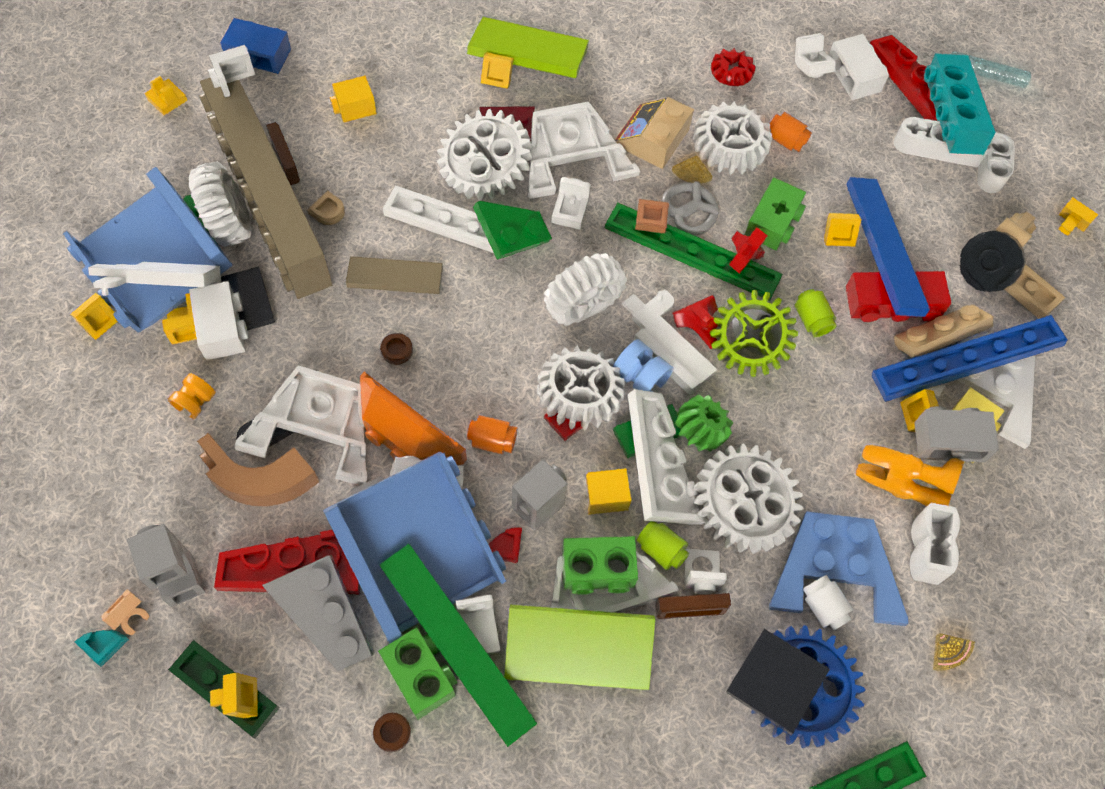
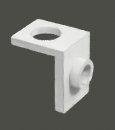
M686 549L689 552V556L685 560V589L694 590V593L699 595L719 592L727 581V573H720V552ZM698 557L709 559L713 567L712 572L693 571V561Z
M492 595L456 601L458 613L488 655L499 653L500 645Z

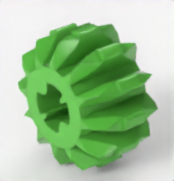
M696 395L679 408L677 412L678 417L674 424L681 429L679 436L686 437L688 446L695 444L699 452L704 449L711 452L729 439V436L732 434L731 426L733 421L727 417L729 411L722 409L720 401L713 402L710 395L705 397Z

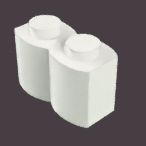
M930 503L914 519L911 536L915 549L910 558V572L913 580L939 585L955 572L959 562V551L955 538L960 528V518L956 507Z

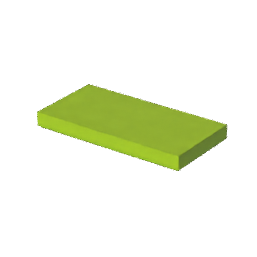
M482 17L468 44L467 54L484 58V54L489 52L514 58L513 65L577 78L587 52L589 40Z
M510 605L504 677L507 680L649 690L655 616Z

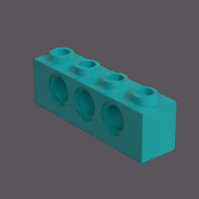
M935 53L931 64L925 69L924 80L928 84L930 99L933 101L936 109V119L940 122L942 138L946 141L949 153L984 155L996 131L969 55Z

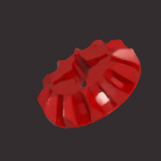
M735 48L731 51L722 49L720 54L714 55L711 62V72L715 79L728 86L747 84L753 78L756 68L753 65V57H747L745 51L741 53L736 52ZM738 61V67L735 66L734 68L728 70L729 65H733Z

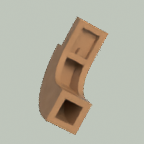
M209 433L197 441L204 451L199 457L210 469L205 473L218 491L236 502L251 506L278 505L303 495L319 483L315 471L294 447L269 465L250 468L233 462Z

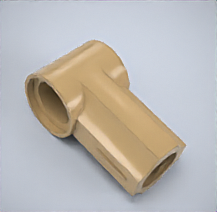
M1028 212L1015 213L1012 217H1007L996 231L1010 234L1023 247L1036 229L1034 224L1035 217Z

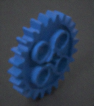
M806 625L799 630L798 635L792 626L785 630V637L780 631H775L774 635L819 663L825 664L830 669L824 680L834 683L837 695L836 697L828 695L823 688L822 682L809 705L812 712L811 721L801 719L792 735L773 724L775 727L772 737L775 738L783 732L786 733L787 745L794 743L796 738L799 737L801 748L808 747L811 738L817 748L825 745V737L831 743L839 740L837 731L843 735L851 731L846 721L854 723L859 720V717L852 709L864 707V703L855 698L856 695L866 691L864 687L855 685V680L862 677L863 672H852L850 668L856 663L857 659H845L843 655L848 648L846 645L838 649L834 647L836 636L833 635L826 641L822 640V629L820 628L812 636L809 635ZM764 718L760 726L765 727L772 722Z

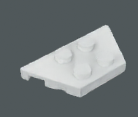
M636 551L638 580L635 588H630V591L617 594L609 593L608 589H594L593 593L584 595L573 594L572 590H564L562 556H560L557 560L551 608L622 613L657 601L658 598L677 594L679 590L673 581L669 582L655 569L656 566L646 556H642ZM612 560L608 563L609 568L614 572L621 573L626 571L625 564L619 560ZM577 561L572 565L573 569L580 574L591 571L590 565L584 561Z

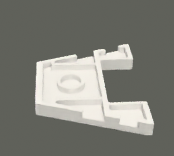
M589 102L533 112L531 130L533 149L530 150L533 159L530 160L529 199L555 194L556 187L549 168L551 166L604 156L613 181L639 176L640 170L625 155L626 150L620 143L617 144L609 134L610 129Z
M982 331V332H980V333H977V334H975V335H972V336H970V337H967V338L961 340V341L958 342L957 344L963 343V342H966V341H969V340H972V339H975V338H979V337L988 335V334H990V333H988V332H986V331ZM1034 356L957 379V381L1010 408L998 435L1024 449L1030 445L1035 368ZM946 383L928 389L934 391L936 400L940 397Z
M298 365L273 395L269 404L262 412L258 413L250 427L243 435H240L235 443V450L265 458L275 428L279 427L344 447V451L335 479L362 485L367 481L361 385Z

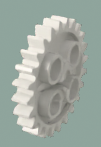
M488 109L486 116H482L478 110L474 119H471L466 114V122L464 124L455 121L457 127L455 131L451 129L446 130L450 138L441 139L440 141L444 148L437 150L440 156L437 163L442 168L440 173L443 178H446L445 181L449 187L453 186L457 194L464 192L467 199H470L474 193L479 201L482 200L484 193H488L491 200L494 198L495 191L505 195L504 187L509 186L515 189L513 180L523 181L524 177L521 170H530L527 162L533 159L530 152L533 149L527 130L523 128L521 121L515 122L512 114L505 118L503 111L500 110L494 116L491 109ZM470 139H474L486 156L492 158L493 163L500 169L499 171L493 168L486 156L478 151L476 145Z
M741 444L736 451L732 445L728 446L724 453L719 450L713 456V460L709 459L703 465L705 469H702L697 474L701 482H698L693 488L701 493V495H698L693 500L694 503L703 505V509L697 513V516H707L709 519L704 525V529L714 527L716 532L713 539L715 540L722 535L726 537V548L737 542L738 552L740 553L746 550L748 545L752 554H755L761 550V546L767 552L774 547V544L779 546L785 542V537L788 538L795 532L791 526H796L801 521L795 514L803 510V506L795 503V501L803 496V493L793 491V487L799 481L789 480L787 477L792 469L786 468L782 470L780 468L783 460L781 457L774 462L770 460V450L763 455H759L757 445L749 452L745 444ZM752 473L759 476L762 484L754 480ZM722 482L730 485L732 493L724 489ZM765 503L773 506L776 512L775 515L767 511ZM735 512L743 516L745 525L737 521Z

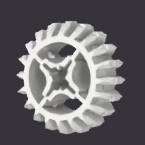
M735 101L731 106L722 102L719 107L712 105L709 111L703 112L701 118L696 122L693 142L695 143V152H700V161L708 159V168L717 164L719 173L725 167L728 168L730 176L735 168H737L742 175L746 168L753 171L757 164L761 165L771 148L772 133H770V124L765 123V115L757 116L756 108L748 110L746 103L740 107L736 105Z
M216 161L201 164L191 170L188 179L189 188L192 192L191 197L195 203L194 207L199 213V218L202 219L204 227L208 229L210 236L224 247L244 242L245 239L250 238L252 226L249 211L237 186V182L233 180L227 168Z
M597 253L590 258L585 256L583 260L575 261L569 268L565 267V271L555 276L556 280L549 283V288L544 293V302L553 319H556L559 324L568 326L574 322L579 323L604 311L609 305H613L614 300L622 295L621 292L625 290L627 278L622 266L613 256H609L607 253L601 255Z
M577 345L574 348V352H570L564 347L561 356L553 353L550 362L545 361L542 371L538 375L537 382L539 385H537V394L540 397L541 407H547L548 417L558 413V425L563 423L565 418L569 419L571 430L575 427L576 421H581V427L584 431L588 428L589 423L598 428L602 420L609 422L612 419L613 413L616 414L619 411L620 403L625 395V381L623 378H620V368L613 367L615 363L613 358L604 360L603 351L597 355L593 354L591 346L586 352L581 351ZM559 378L564 381L565 386L561 394L555 385ZM600 380L606 389V394L603 397L598 393L599 389L597 388V383Z

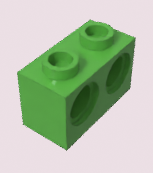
M635 536L563 539L564 590H572L573 594L584 595L593 593L594 589H608L609 593L617 594L630 591V588H635L638 580ZM612 560H619L625 564L626 571L621 573L614 572L609 568L608 563ZM577 561H584L590 565L591 571L580 574L573 569L572 565Z
M417 627L378 651L417 720L456 696L452 688L457 684L453 673L447 664L442 667L439 666L433 656L439 652L436 645L428 634L422 636ZM415 648L421 651V657L416 663L408 665L402 662V655L406 650ZM434 679L440 683L438 692L430 697L423 696L420 693V686L424 681Z

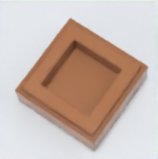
M639 199L635 230L665 234L669 203Z

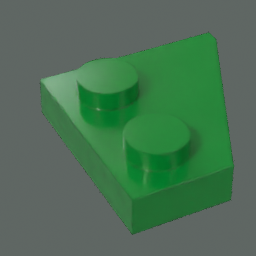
M478 201L473 206L497 260L535 248L552 239L539 211L485 201Z

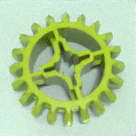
M752 290L751 300H746L744 292H740L739 304L730 297L727 299L730 310L722 306L718 308V312L724 319L714 317L715 324H718V327L721 328L710 331L711 337L720 338V340L712 343V348L724 349L717 355L719 361L724 360L727 356L731 358L726 364L727 369L733 368L735 363L740 364L737 372L738 375H743L745 367H751L750 376L756 377V367H761L763 375L766 376L769 374L767 365L770 363L774 369L779 370L781 365L777 358L780 357L784 361L790 359V355L784 351V348L789 350H795L796 348L794 342L787 340L788 338H796L798 336V331L788 330V327L796 324V318L785 320L784 317L791 312L790 307H785L779 311L777 308L780 306L782 299L778 297L773 304L768 303L770 299L769 292H765L763 300H757V290ZM751 309L762 310L771 316L762 320H753L744 311ZM736 317L742 328V333L729 345L726 335L727 329L732 319ZM778 323L781 340L778 347L772 351L765 335ZM747 325L753 330L763 328L759 334L760 342L754 337L745 339V335H748ZM746 347H754L764 357L749 359L736 352Z

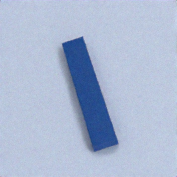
M850 177L846 186L856 212L861 218L862 228L895 314L925 317L930 310L878 180Z
M1049 315L873 370L872 378L884 401L887 402L1063 347L1068 339L1053 316Z

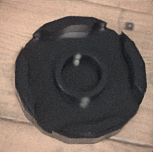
M993 230L979 233L969 239L961 251V265L959 266L965 281L976 290L996 292L1015 284L1023 273L1026 260L1024 249L1016 238L1006 232Z

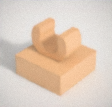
M127 589L107 609L101 618L112 629L115 630L120 625L126 634L133 635L135 631L128 625V619L132 615L138 614L147 621L149 614L143 608L138 607L142 601Z

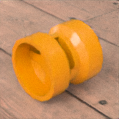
M189 373L182 381V388L179 391H174L168 398V402L180 412L185 408L191 413L189 417L196 419L202 411L201 406L203 403L209 402L216 392L206 381Z

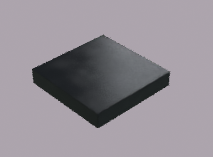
M259 266L221 277V283L228 281L233 293L239 292L241 296L243 311L238 312L239 320L245 321L247 331L275 323Z
M764 628L726 693L792 735L830 669Z

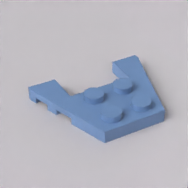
M806 511L769 604V610L802 613L804 578L818 580L827 575L831 582L872 586L875 623L899 626L908 625V616L874 519Z

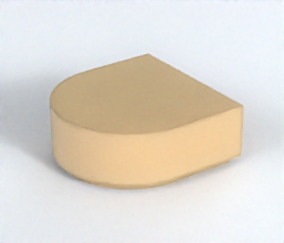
M327 191L307 209V212L318 222L325 225H333L342 220L345 209L342 201Z

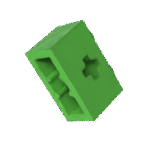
M773 177L749 220L744 235L750 236L758 227L768 235L763 245L777 251L781 242L788 243L795 227L790 226L792 221L799 222L806 209V205L802 204L806 192Z

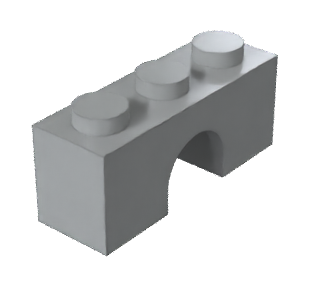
M165 524L144 527L137 532V535L126 539L139 579L151 590L158 587L162 600L170 607L206 593L193 555Z

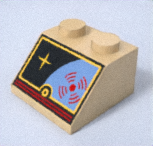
M670 97L641 103L619 132L615 141L617 144L620 143L627 152L663 169L688 133L694 109Z

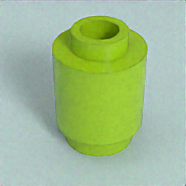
M809 289L798 296L794 306L807 332H811L814 337H820L832 332L837 327L835 323L836 316L823 291Z
M650 521L637 538V542L642 545L641 550L666 570H669L672 566L678 569L689 556V552L686 551L688 542L664 523L658 524L657 522Z

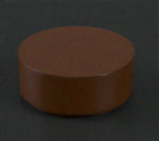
M393 333L386 336L380 345L383 359L393 365L407 362L413 354L411 340L401 333Z
M398 713L384 714L376 721L373 728L375 743L386 752L400 751L408 744L411 737L409 722Z

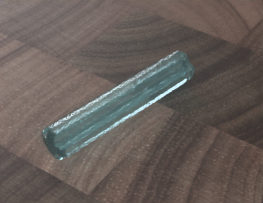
M953 51L951 53L956 55H968L958 51ZM969 55L976 75L1026 88L1030 82L1031 72Z

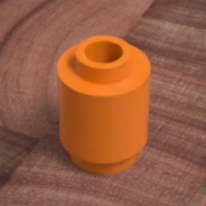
M786 112L781 116L776 114L769 123L772 139L790 151L794 149L800 152L803 145L808 142L812 135V132L807 129L808 126Z
M479 415L477 421L471 420L467 439L472 440L471 446L473 448L502 455L504 452L512 453L518 427L510 426L511 422Z

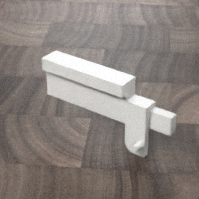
M142 262L137 265L96 264L88 267L89 275L107 276L93 282L94 288H101L103 296L109 295L108 288H115L125 283L206 287L221 283L220 266Z
M664 289L663 291H658L657 296L647 304H644L636 295H631L622 302V305L632 314V320L641 328L635 334L634 340L639 339L652 349V357L660 356L674 368L670 377L689 395H692L716 374L717 369L662 318L673 307V296Z

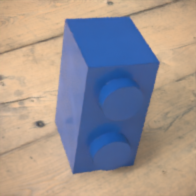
M233 18L220 42L223 51L245 45L253 68L279 74L291 51L287 31Z

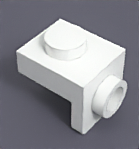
M821 33L802 36L796 39L795 63L799 69L812 78L822 77L825 73L835 72V60L823 51L824 36Z
M245 45L209 55L213 68L208 70L214 88L221 87L224 97L231 96L227 83L255 75Z
M562 177L551 223L580 230L589 202L591 184L576 178Z

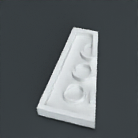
M634 389L628 394L644 521L701 525L708 522L707 517L697 516V513L700 511L698 505L693 500L695 499L694 496L698 495V492L693 489L695 486L694 481L689 482L683 464L687 461L683 450H680L675 444L673 435L676 431L662 393Z

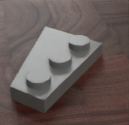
M328 555L262 585L337 671L374 655L332 555Z

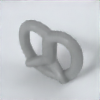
M698 181L694 183H679L665 191L661 202L669 203L668 214L674 217L677 228L694 236L708 231L716 223L720 211L713 195L705 187L701 186ZM685 191L693 192V200L679 208H675L671 204L670 200L674 195ZM701 197H702L707 203L702 202V201H701ZM699 210L710 213L707 220L699 226L690 227L684 222V218Z

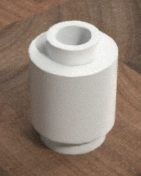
M827 575L803 589L807 595L805 598L806 602L823 628L830 625L834 631L852 620L848 613L854 609L835 581L831 582Z

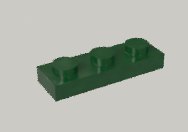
M195 640L189 644L168 669L209 703L210 691L223 689V675L235 673ZM258 690V716L239 718L225 715L254 739H256L280 708ZM222 706L215 707L221 713H223Z

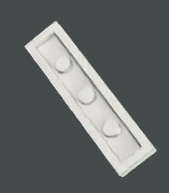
M396 185L383 207L384 216L494 253L475 212Z

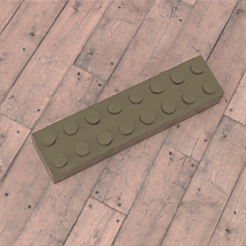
M211 77L201 80L200 84L204 93L200 94L199 98L205 112L211 111L210 114L206 115L213 132L216 135L221 134L216 136L222 152L228 157L226 159L233 175L236 176L240 191L248 202L247 205L252 217L258 224L260 234L264 243L269 248V253L276 268L278 267L287 292L293 290L297 299L333 286L324 253L240 80L227 83L231 95L228 97H224L221 87L214 88Z

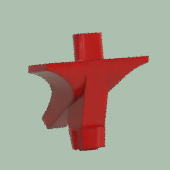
M758 227L750 236L736 231L731 239L736 247L737 254L729 265L740 274L751 259H761L764 257L765 251L761 245L768 235Z
M714 295L672 313L677 328L688 327L693 329L707 346L713 349L712 343L717 341V338L711 337L710 331L718 327L713 317L714 313L718 310Z

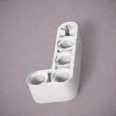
M909 117L903 121L894 139V146L902 153L978 167V185L988 193H997L1002 190L1014 171V141L1002 133H995L984 155L949 153L946 141L942 138V128L939 121Z

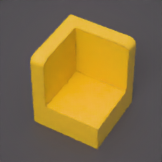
M190 293L185 294L186 307L172 310L167 314V319L162 320L163 331L172 345L197 339Z
M626 468L588 472L586 474L589 496L588 515L629 511L632 500Z

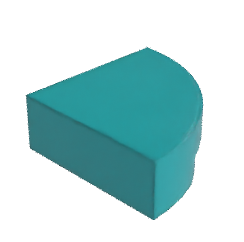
M115 630L88 632L74 642L97 665L102 667L129 638Z

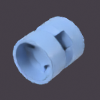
M639 339L630 343L613 365V367L620 368V378H623L626 383L633 381L634 389L653 392L651 389L655 384L661 388L674 370L660 356L652 357V349Z

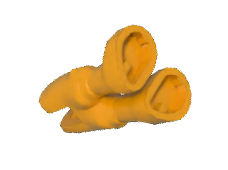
M866 445L863 449L862 457L875 465L868 463L859 464L856 469V476L901 499H913L926 507L930 503L949 506L964 461L950 458L943 466L937 467L925 464L921 459L912 454H905L881 446ZM912 479L922 480L926 483L936 486L937 488H929L926 486L919 485Z

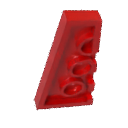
M893 35L871 40L869 44L873 46L881 63L886 66L891 80L924 119L938 121L936 119L934 103L930 99L928 84L924 80L927 66L920 65L916 61L918 56Z
M332 529L322 531L314 536L285 539V542L270 545L263 543L220 552L218 556L214 588L217 591L267 592L262 585L328 555H332L348 594L360 595V584Z

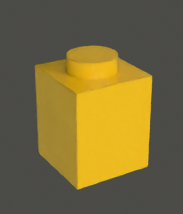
M366 75L332 84L334 96L329 97L334 114L340 113L343 123L377 114L374 96Z

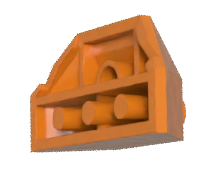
M365 371L360 375L362 420L366 430L365 436L374 445L380 447L384 444L391 450L390 455L394 460L395 457L414 456L424 460L441 452L445 454L446 458L452 456L457 465H463L466 462V448L450 438Z

